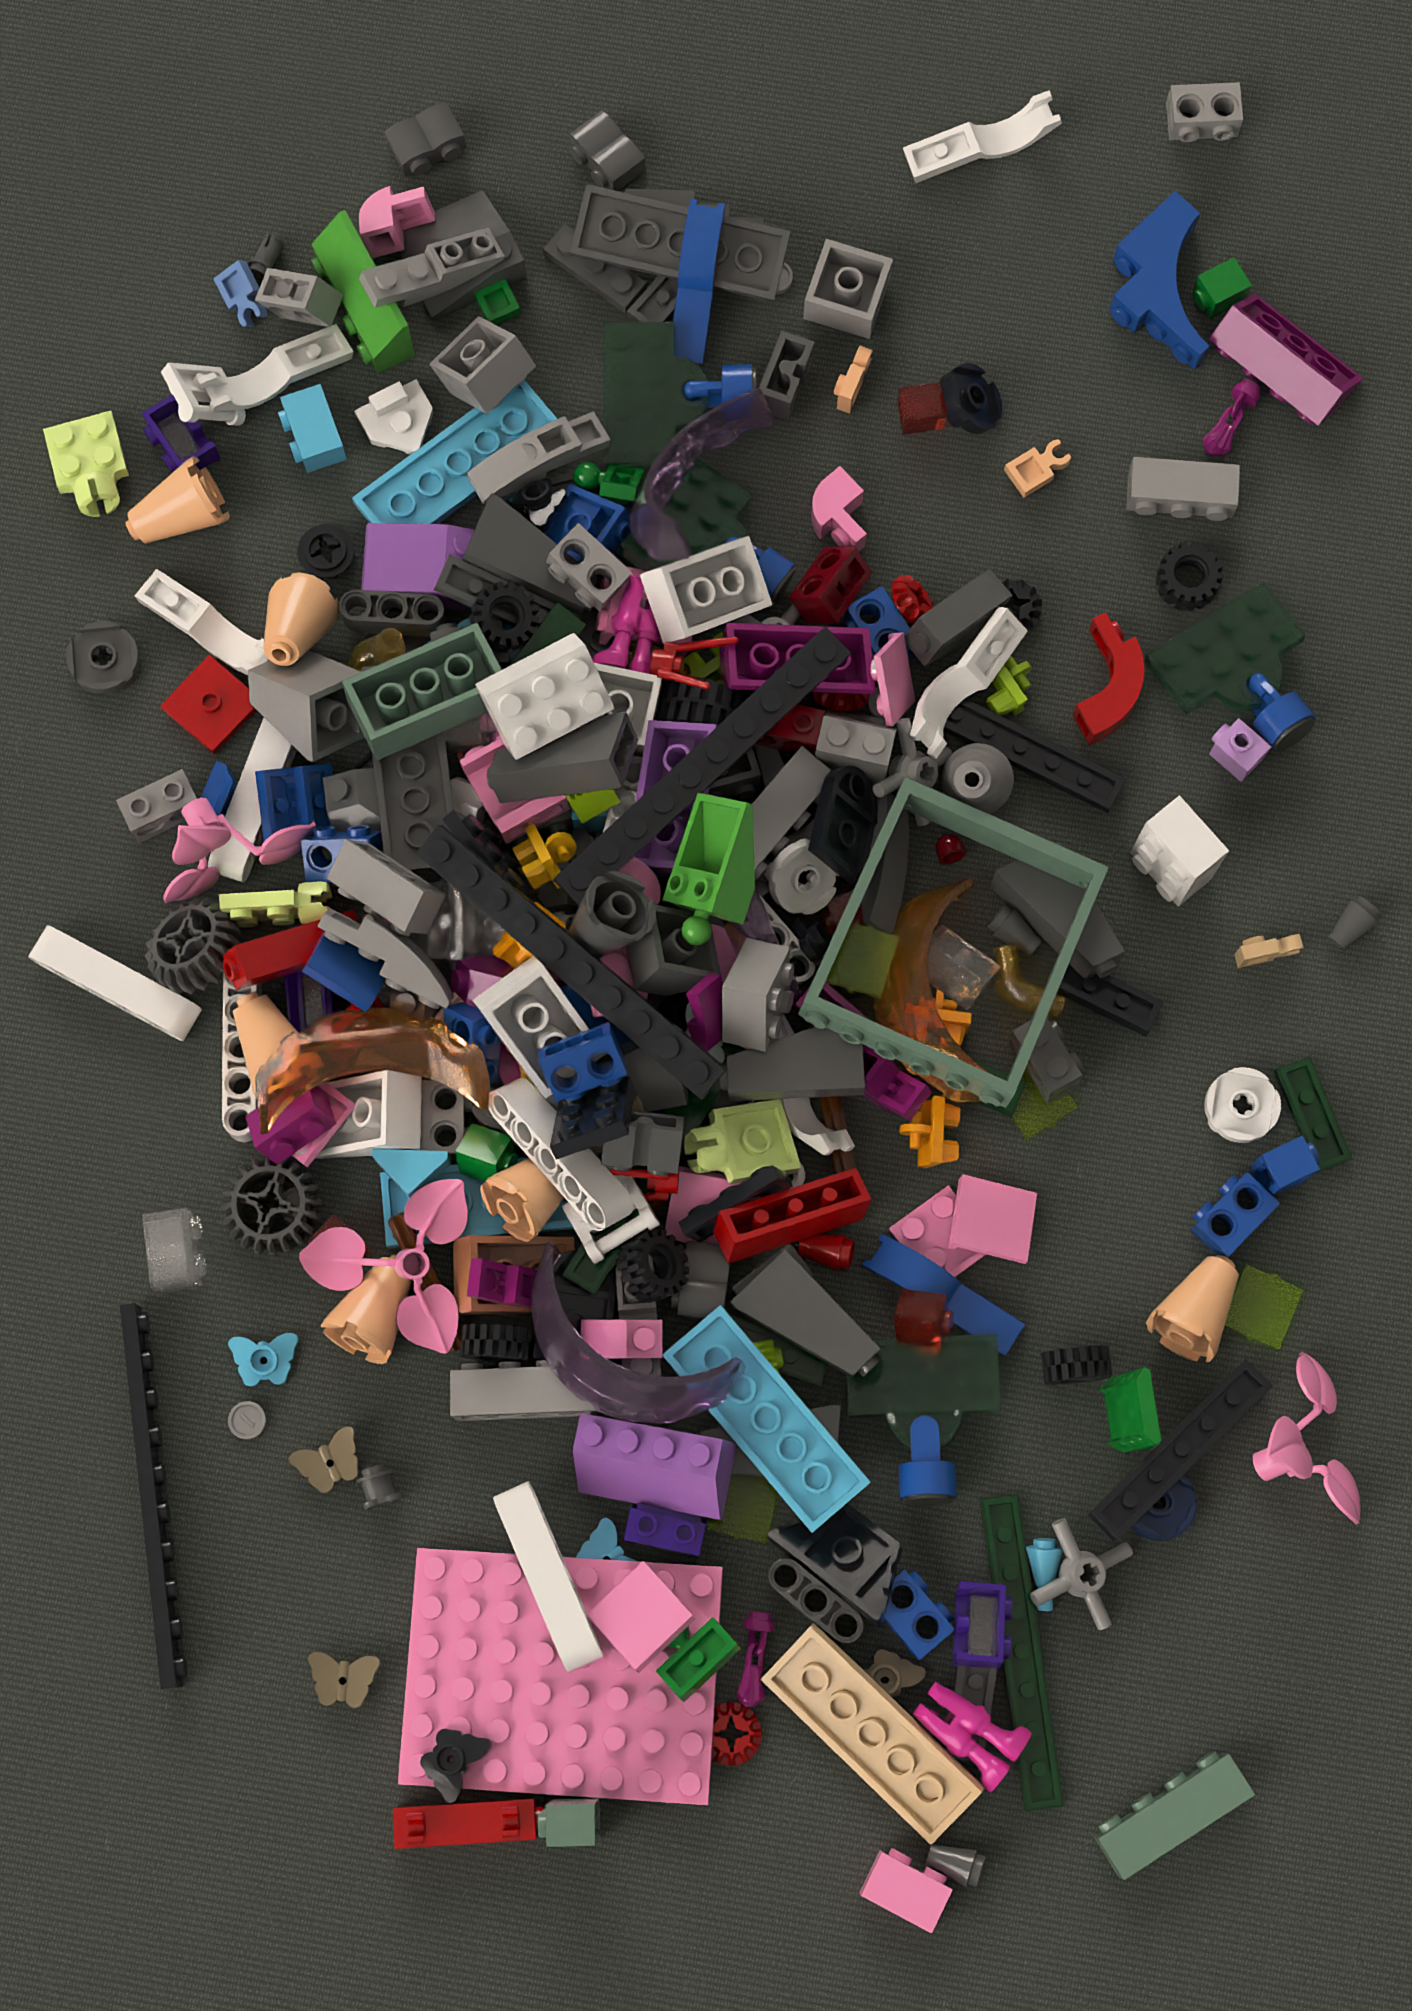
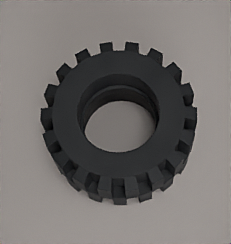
M695 678L709 683L711 687L708 690L676 681H669L663 686L656 721L719 725L748 697L736 689H729L727 685L712 680Z

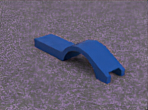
M690 199L681 247L678 289L668 359L704 364L714 293L716 256L726 204L718 202L716 208L697 205V199Z
M881 1234L878 1239L881 1246L871 1261L865 1259L862 1267L876 1276L904 1288L930 1306L940 1317L1002 1357L1006 1356L1025 1326L1024 1323L961 1284L955 1277L930 1259Z

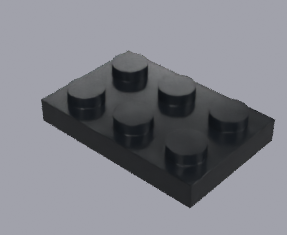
M452 810L443 818L445 824L457 838L533 903L538 902L545 907L537 896L540 890L538 888L534 890L527 877H523L519 872L520 862L509 850L506 849L504 851L499 844L501 836L489 823L483 825L473 815L465 816L455 810Z
M630 1077L623 1078L620 1082L610 1087L597 1086V1088L587 1091L579 1099L573 1101L563 1099L559 1101L550 1142V1148L555 1160L629 1134L635 1093Z

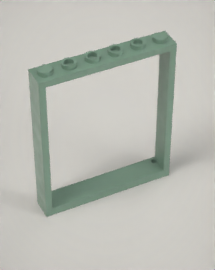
M905 777L798 1015L805 1018L806 1022L814 1024L816 1028H828L839 1033L840 1037L849 1043H861L874 1049L875 1053L882 1058L888 1060L897 1059L908 1064L910 1069L918 1074L926 1076L931 1074L944 1080V1083L954 1090L969 1091L978 1095L979 1099L985 1104L991 1103L995 1107L1002 1106L1006 1108L1017 1090L1109 867ZM902 809L1085 889V893L1006 1081L819 997Z

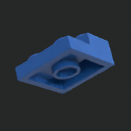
M569 484L565 490L568 502L563 510L557 513V518L550 524L549 529L543 532L558 545L575 525L579 523L613 554L620 543L626 544L631 539L634 531V521L625 507ZM567 551L579 563L583 561L582 556L577 551Z

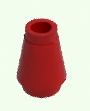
M818 1234L800 1240L798 1254L837 1271H840L841 1268L850 1269L854 1256L855 1240L847 1239L846 1234Z

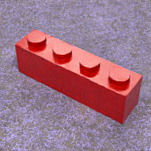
M853 1168L719 1211L713 1233L729 1264L861 1221L865 1217L871 1197L857 1168Z

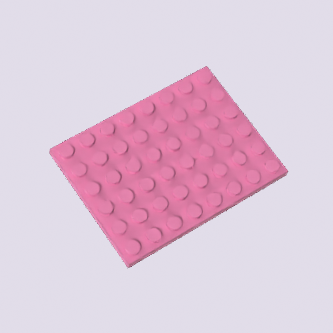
M417 1548L398 1784L435 1787L434 1780L427 1777L420 1764V1760L424 1754L433 1752V1748L437 1745L436 1735L439 1730L449 1729L461 1731L463 1734H472L478 1738H487L492 1742V1747L488 1754L482 1759L470 1763L469 1771L466 1774H462V1789L709 1805L717 1672L683 1702L656 1672L678 1648L667 1646L638 1673L589 1618L604 1657L568 1673L561 1661L516 1554ZM563 1557L587 1614L642 1563L636 1561ZM645 1562L696 1618L689 1625V1638L712 1617L720 1624L723 1567ZM450 1756L449 1762L452 1763L454 1761V1757Z

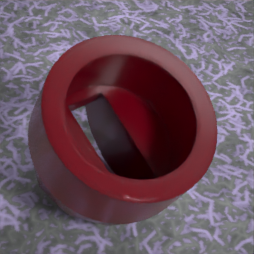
M953 834L941 836L935 845L936 855L942 865L958 862L967 854L961 839Z

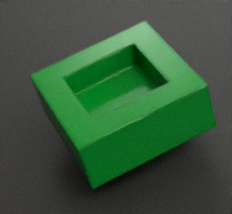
M506 279L474 292L475 301L485 320L495 325L521 314L520 307Z

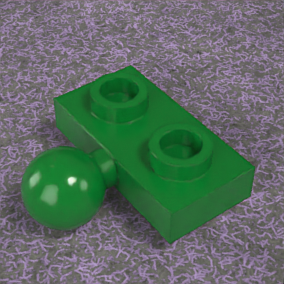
M584 462L575 468L573 480L577 487L586 491L600 486L599 496L608 497L609 501L616 504H627L629 501H635L643 484L645 469L610 463L606 472H601L595 464Z
M714 1617L691 1638H689V1626L685 1628L668 1645V1647L678 1648V1650L656 1670L659 1676L683 1702L694 1694L741 1649Z

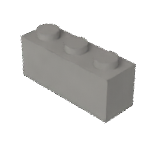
M1133 457L1128 471L1126 510L1135 511L1139 515L1146 516L1156 513H1170L1176 518H1188L1192 515L1206 516L1207 519L1212 521L1232 518L1238 506L1240 465Z
M345 839L327 877L328 880L339 887L338 892L351 900H359L365 904L363 909L367 913L378 918L387 919L391 922L389 927L404 936H410L411 933L427 934L446 894L370 843Z

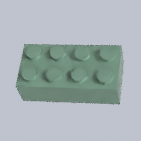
M475 623L342 680L347 702L376 760H379L488 713L475 684L502 669L478 623Z

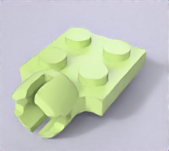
M112 411L43 429L60 494L74 493L79 510L87 516H100L97 501L102 499L106 513L113 512L120 502L116 486L117 481L129 476Z
M304 882L299 884L297 892L294 890L219 894L220 910L230 913V919L236 920L239 924L238 927L258 926V921L272 920L274 925L294 924V919H300L301 924L304 925L321 920L323 914L330 909V907L323 906L322 904L332 898V893L328 882Z
M781 1099L713 1109L708 1114L710 1126L693 1128L684 1139L685 1155L697 1154V1159L687 1160L691 1170L696 1173L723 1172L727 1177L728 1184L745 1182L751 1178V1174L754 1171L765 1166L773 1165L787 1174L797 1173L801 1169Z

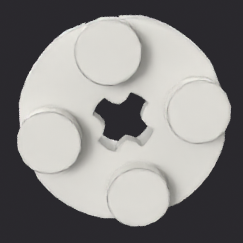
M805 838L784 848L775 860L768 865L765 876L769 881L770 894L780 907L794 914L802 912L806 915L821 910L831 901L837 889L833 887L836 875L838 877L839 875L808 851L810 840ZM810 870V873L806 876L808 882L805 885L798 882L800 874L803 871Z
M1246 1067L1229 1070L1227 1073L1220 1075L1211 1084L1206 1093L1204 1107L1209 1127L1223 1138L1233 1142L1248 1143L1261 1139L1276 1124L1280 1116L1281 1099L1278 1091H1275L1273 1085L1269 1082L1270 1079L1258 1070ZM1240 1096L1247 1097L1246 1102L1252 1105V1111L1246 1110L1244 1115L1239 1114L1237 1108L1233 1107V1101H1238Z

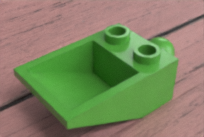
M697 793L663 897V901L694 912V916L684 921L681 931L685 941L696 946L706 943L711 937L712 927L708 921L709 916L743 925L755 890L753 805L747 802Z

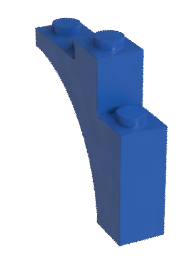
M1174 191L1117 245L1113 261L1117 269L1124 276L1131 277V279L1114 294L1109 311L1119 325L1127 326L1133 333L1145 325L1147 331L1154 339L1162 340L1172 349L1173 355L1179 362L1188 364L1195 370L1204 362L1210 346L1200 337L1185 314L1177 289L1176 267L1178 254L1184 242L1195 230L1200 213Z

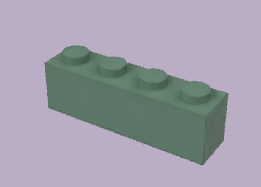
M1216 1751L1210 1752L1196 1762L1198 1769L1188 1776H1185L1183 1772L1176 1774L1163 1783L1166 1788L1165 1791L1154 1798L1151 1793L1142 1796L1131 1804L1134 1811L1123 1818L1115 1814L1098 1826L1101 1832L1095 1835L1094 1838L1120 1879L1126 1880L1255 1796L1230 1754L1222 1753L1218 1755Z
M600 1798L552 1799L546 1804V1808L538 1813L539 1838H546V1847L595 1846L601 1838Z

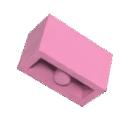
M891 1848L889 1854L880 1850L859 1894L932 1933L953 1890L945 1885L948 1877L927 1866L924 1873L909 1866L912 1858L894 1848Z

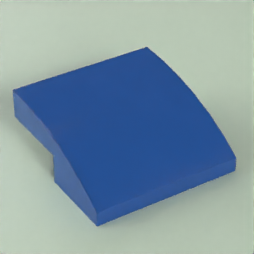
M332 764L255 771L264 841L281 829L296 825H309L313 820L316 828L331 826L326 810L323 777L333 775Z
M324 930L302 972L366 1012L371 1007L386 979L379 975L385 961L379 958L378 962L363 957L358 953V947L347 941L344 945L338 944L325 937Z

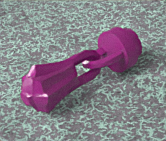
M1243 379L1233 387L1231 396L1235 400L1234 405L1224 411L1215 427L1202 438L1203 448L1208 455L1223 457L1230 451L1235 430L1243 419V409L1245 406L1255 407L1260 399V387L1255 382ZM1230 413L1231 417L1235 419L1232 425L1226 423Z
M749 1611L748 1618H744L743 1628L749 1630L748 1649L736 1698L746 1707L754 1708L765 1700L764 1686L760 1679L763 1677L767 1632H774L775 1622L771 1621V1613ZM755 1631L761 1632L760 1642H754ZM752 1655H758L757 1665L751 1664Z

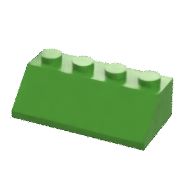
M343 210L335 216L311 244L315 258L310 261L316 275L319 278L325 277L330 286L343 294L339 305L345 313L341 317L343 324L350 336L357 335L361 343L357 345V349L366 365L372 363L377 374L415 356L409 326L396 302L374 308L359 277L363 270L376 266L348 214Z

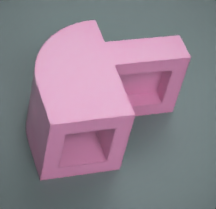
M390 186L385 187L371 195L364 202L359 212L360 236L372 259L404 250L403 230L436 221L435 211L424 186L393 195Z
M841 466L822 480L814 492L811 512L812 526L819 539L832 531L831 536L839 547L855 546L860 551L865 547L867 533L851 518L850 514L862 505L864 490Z
M581 1320V1358H662V1320Z

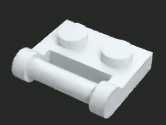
M168 362L161 373L169 386L170 392L179 404L178 415L182 421L193 423L201 419L225 421L228 425L234 426L243 424L246 416L245 410L213 411L210 406L199 405L197 402H211L205 389H199L196 384L197 378L215 372L217 376L226 378L221 367Z
M614 1175L630 1194L633 1201V1210L637 1208L640 1215L598 1241L593 1237L598 1231L591 1228L569 1202L562 1206L594 1264L605 1259L604 1254L646 1228L652 1230L660 1225L634 1177Z

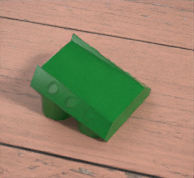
M1143 1367L1110 1378L1098 1390L1104 1394L1111 1440L1106 1444L1122 1453L1151 1449L1154 1446L1160 1445L1161 1435L1150 1369Z

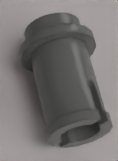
M265 234L255 257L249 260L248 266L255 279L262 281L267 268L274 269L277 258L285 246L279 237L275 235L271 237L270 234Z

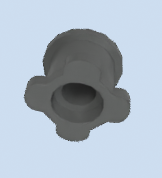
M384 1464L362 1470L363 1477L356 1480V1482L362 1485L366 1503H363L364 1510L374 1509L402 1499L401 1494L395 1492L391 1474L394 1473L393 1469L385 1470Z

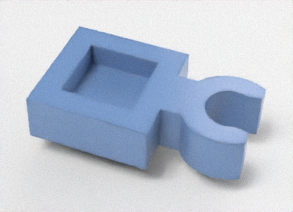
M237 260L213 279L228 309H238V320L243 327L252 328L255 326L251 319L252 311L259 318H266L268 316L266 308L255 301L254 296L257 295L259 286L246 261Z

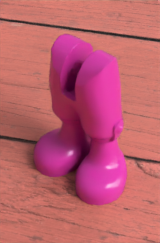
M636 576L630 577L617 613L612 616V629L616 634L614 641L607 650L600 651L593 656V663L626 669L630 641L634 633H636L638 642L633 659L629 663L627 670L650 674L652 645L657 644L661 635L648 598L644 608L639 607L644 591L641 578Z
M935 1682L927 1694L936 1700L942 1708L945 1707L950 1711L946 1718H941L938 1712L929 1709L922 1703L918 1705L912 1715L947 1747L950 1755L959 1758L967 1756L982 1774L980 1783L984 1789L991 1793L1007 1774L1011 1765L985 1750L977 1743L973 1735L983 1737L1005 1757L1015 1762L1028 1743L1032 1732L1023 1726L1017 1727L1013 1731L1001 1729L991 1723V1716L984 1706H976L954 1691Z

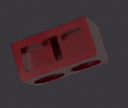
M855 546L824 547L789 599L806 623L837 624L872 574V571Z
M797 705L755 745L790 753H796L803 746L815 756L825 710Z

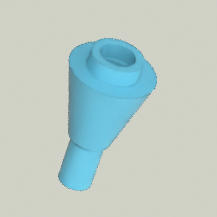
M1033 1539V1545L1026 1546L1035 1585L1039 1589L1057 1578L1063 1549L1061 1546L1056 1545V1539ZM1053 1599L1037 1607V1610L1052 1611Z

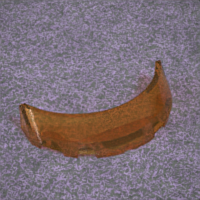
M973 878L928 890L909 901L899 910L892 937L887 939L881 938L877 952L873 956L871 992L875 997L873 1007L878 1024L990 1073L971 1059L946 1029L934 1004L928 977V953L936 924L951 901L960 899L974 886ZM901 1062L910 1073L919 1075L930 1085L943 1092L942 1096L955 1102L981 1101L978 1095L966 1090H954L948 1087L944 1080L931 1074L927 1076L918 1074L911 1070L908 1064Z
M369 1008L366 1012L363 1010H345L315 1019V1025L298 1034L293 1031L280 1041V1047L269 1057L264 1066L261 1065L255 1076L260 1134H268L276 1119L287 1106L313 1087L341 1076L370 1071L390 1070L427 1077L460 1092L478 1108L488 1109L490 1078L484 1053L474 1042L470 1045L460 1036L448 1030L446 1023L429 1017L426 1021L407 1016L405 1010Z

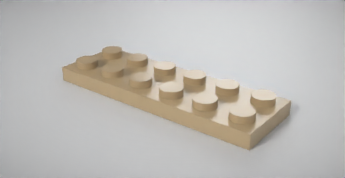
M814 1622L760 1679L930 1845L983 1792L984 1787Z

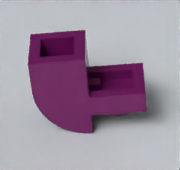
M863 1045L865 1080L863 1096L890 1114L893 1111L911 1121L932 1091L926 1084L900 1071L892 1060L880 1057L875 1053L874 1049Z

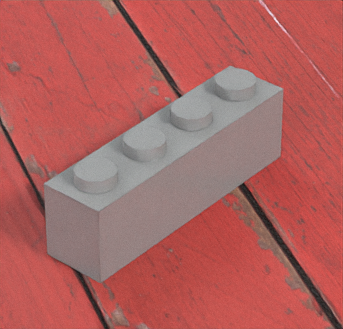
M803 746L800 747L752 803L755 881L768 867L763 860L769 853L776 857L790 841L785 834L791 827L798 831L811 816L807 809L813 802L818 805L823 781L831 771Z
M595 1359L573 1360V1365L559 1366V1361L555 1360L536 1361V1367H521L520 1362L498 1363V1368L484 1369V1364L467 1363L461 1365V1370H450V1416L456 1421L579 1417L580 1413L594 1416L607 1415L606 1369L601 1364H596Z

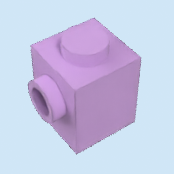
M1238 718L1231 727L1225 723L1214 734L1211 740L1215 744L1209 755L1242 782L1266 757L1272 746Z

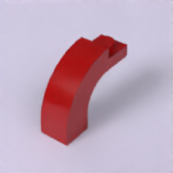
M1106 612L1093 618L1089 632L1106 660L1110 672V681L1107 687L1100 693L1076 704L1072 715L1089 746L1111 735L1126 721L1138 699L1144 680V659L1136 636L1122 642L1124 637L1120 626L1116 621L1111 622Z

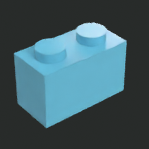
M321 384L280 397L284 410L279 411L278 414L284 431L292 430L295 441L290 442L289 445L296 463L303 461L306 472L310 473L347 460Z

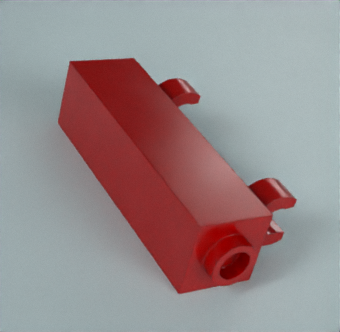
M354 910L341 913L358 922ZM320 920L233 946L223 956V969L227 979L233 981L237 991L302 971L324 932L323 929L318 927Z
M536 1798L393 1808L394 1849L536 1840L538 1838V1813L543 1811L544 1807L536 1806Z

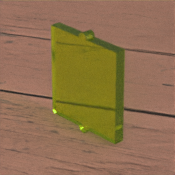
M851 923L825 982L846 988L848 993L856 991L880 999L899 937L875 930L873 925L870 924L865 927Z
M1025 1068L1021 1080L1027 1083L1012 1115V1119L1025 1139L1028 1140L1048 1126L1054 1128L1056 1121L1077 1109L1078 1106L1069 1093L1046 1104Z
M1246 1264L1234 1291L1225 1327L1245 1335L1247 1341L1254 1339L1279 1350L1303 1289L1279 1279V1275L1276 1273L1270 1275Z
M731 1475L723 1520L708 1518L706 1530L732 1535L734 1540H738L741 1537L767 1543V1534L770 1531L778 1492L766 1478Z

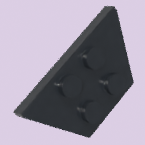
M848 1503L813 1533H811L800 1518V1523L784 1530L778 1531V1528L770 1530L767 1537L772 1544L801 1565L877 1627H880L883 1623L902 1553V1547L898 1541Z

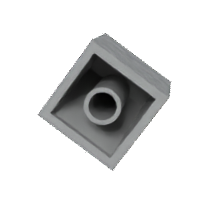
M310 650L289 666H280L269 660L248 670L250 704L307 760L314 762L365 738L347 702L342 680L361 673L360 671Z
M827 709L823 717L815 757L830 770L845 766H855L868 776L874 786L876 783L886 779L897 732L896 723L894 726L886 727L885 719L849 711Z

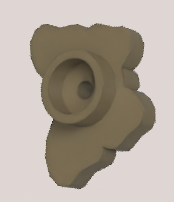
M345 1426L336 1432L329 1446L322 1445L318 1451L298 1450L289 1456V1463L295 1466L302 1476L308 1478L309 1483L317 1488L319 1492L323 1494L330 1493L334 1489L335 1482L338 1483L342 1479L353 1481L359 1475V1459L355 1456L357 1452L355 1430L352 1427ZM333 1460L334 1462L332 1467H328L327 1465L328 1461Z
M880 1649L875 1653L874 1664L869 1667V1670L863 1669L892 1698L900 1695L901 1688L913 1687L919 1684L926 1674L923 1667L914 1665L907 1659L900 1660L898 1654L888 1652L885 1649ZM883 1677H887L889 1679V1682L887 1684H883L881 1682V1679Z
M314 1652L308 1657V1662L312 1668V1678L317 1682L315 1684V1691L319 1702L325 1706L333 1705L338 1700L346 1701L353 1708L361 1707L370 1692L369 1685L374 1682L375 1673L381 1665L380 1659L376 1656L361 1657L351 1664L349 1661L338 1663L330 1655L320 1652ZM342 1677L346 1678V1683L344 1685L340 1683V1679Z

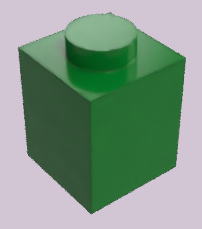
M1233 257L1198 275L1192 295L1196 306L1200 310H1204L1209 319H1212L1230 310L1234 304L1247 298L1252 285Z
M473 1123L455 1151L459 1173L483 1182L488 1177L517 1164L518 1160L513 1139L509 1135Z

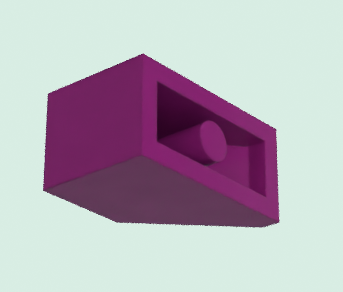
M495 955L460 956L456 960V970H453L451 974V986L453 991L467 1005L477 1007L472 1000L514 969L503 959Z

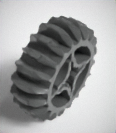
M194 898L190 904L182 901L179 909L173 910L169 908V915L165 919L158 918L160 925L157 929L150 930L153 939L145 943L148 951L144 957L147 959V967L150 973L157 978L156 980L162 986L179 994L184 991L192 995L196 988L205 991L209 982L217 984V977L222 972L224 973L223 956L233 946L239 944L238 940H240L242 934L238 928L239 924L236 920L230 919V913L220 910L218 902L215 903L208 898L203 901Z
M256 1157L252 1158L253 1170L249 1171L244 1165H240L238 1169L243 1177L238 1180L236 1177L230 1176L228 1181L235 1186L234 1190L224 1189L222 1191V1195L231 1199V1202L220 1205V1210L225 1213H232L223 1219V1224L226 1227L235 1226L229 1235L234 1240L243 1236L240 1246L244 1249H248L254 1243V1253L261 1255L267 1245L268 1253L271 1256H276L278 1244H281L282 1249L286 1253H290L292 1247L289 1241L294 1239L297 1244L302 1246L305 1241L299 1234L303 1230L310 1235H313L315 1232L307 1224L309 1219L313 1221H320L321 1215L311 1211V1208L322 1206V1200L316 1197L310 1198V1196L320 1191V1187L317 1184L307 1185L312 1180L313 1175L309 1171L300 1174L303 1166L298 1161L289 1167V1159L287 1158L276 1166V1163L266 1157L265 1166H262L259 1159ZM273 1177V1180H269L268 1185L262 1192H249L259 1181ZM285 1178L291 1180L297 1187L300 1196V1206L293 1205L285 1200L284 1192L286 1188L283 1186ZM274 1199L284 1208H271L268 1211L258 1202L270 1203ZM244 1204L257 1209V1223L260 1224L258 1232L252 1231L247 1225L243 1213ZM284 1217L294 1219L284 1230L269 1234L270 1230H274L280 1219Z

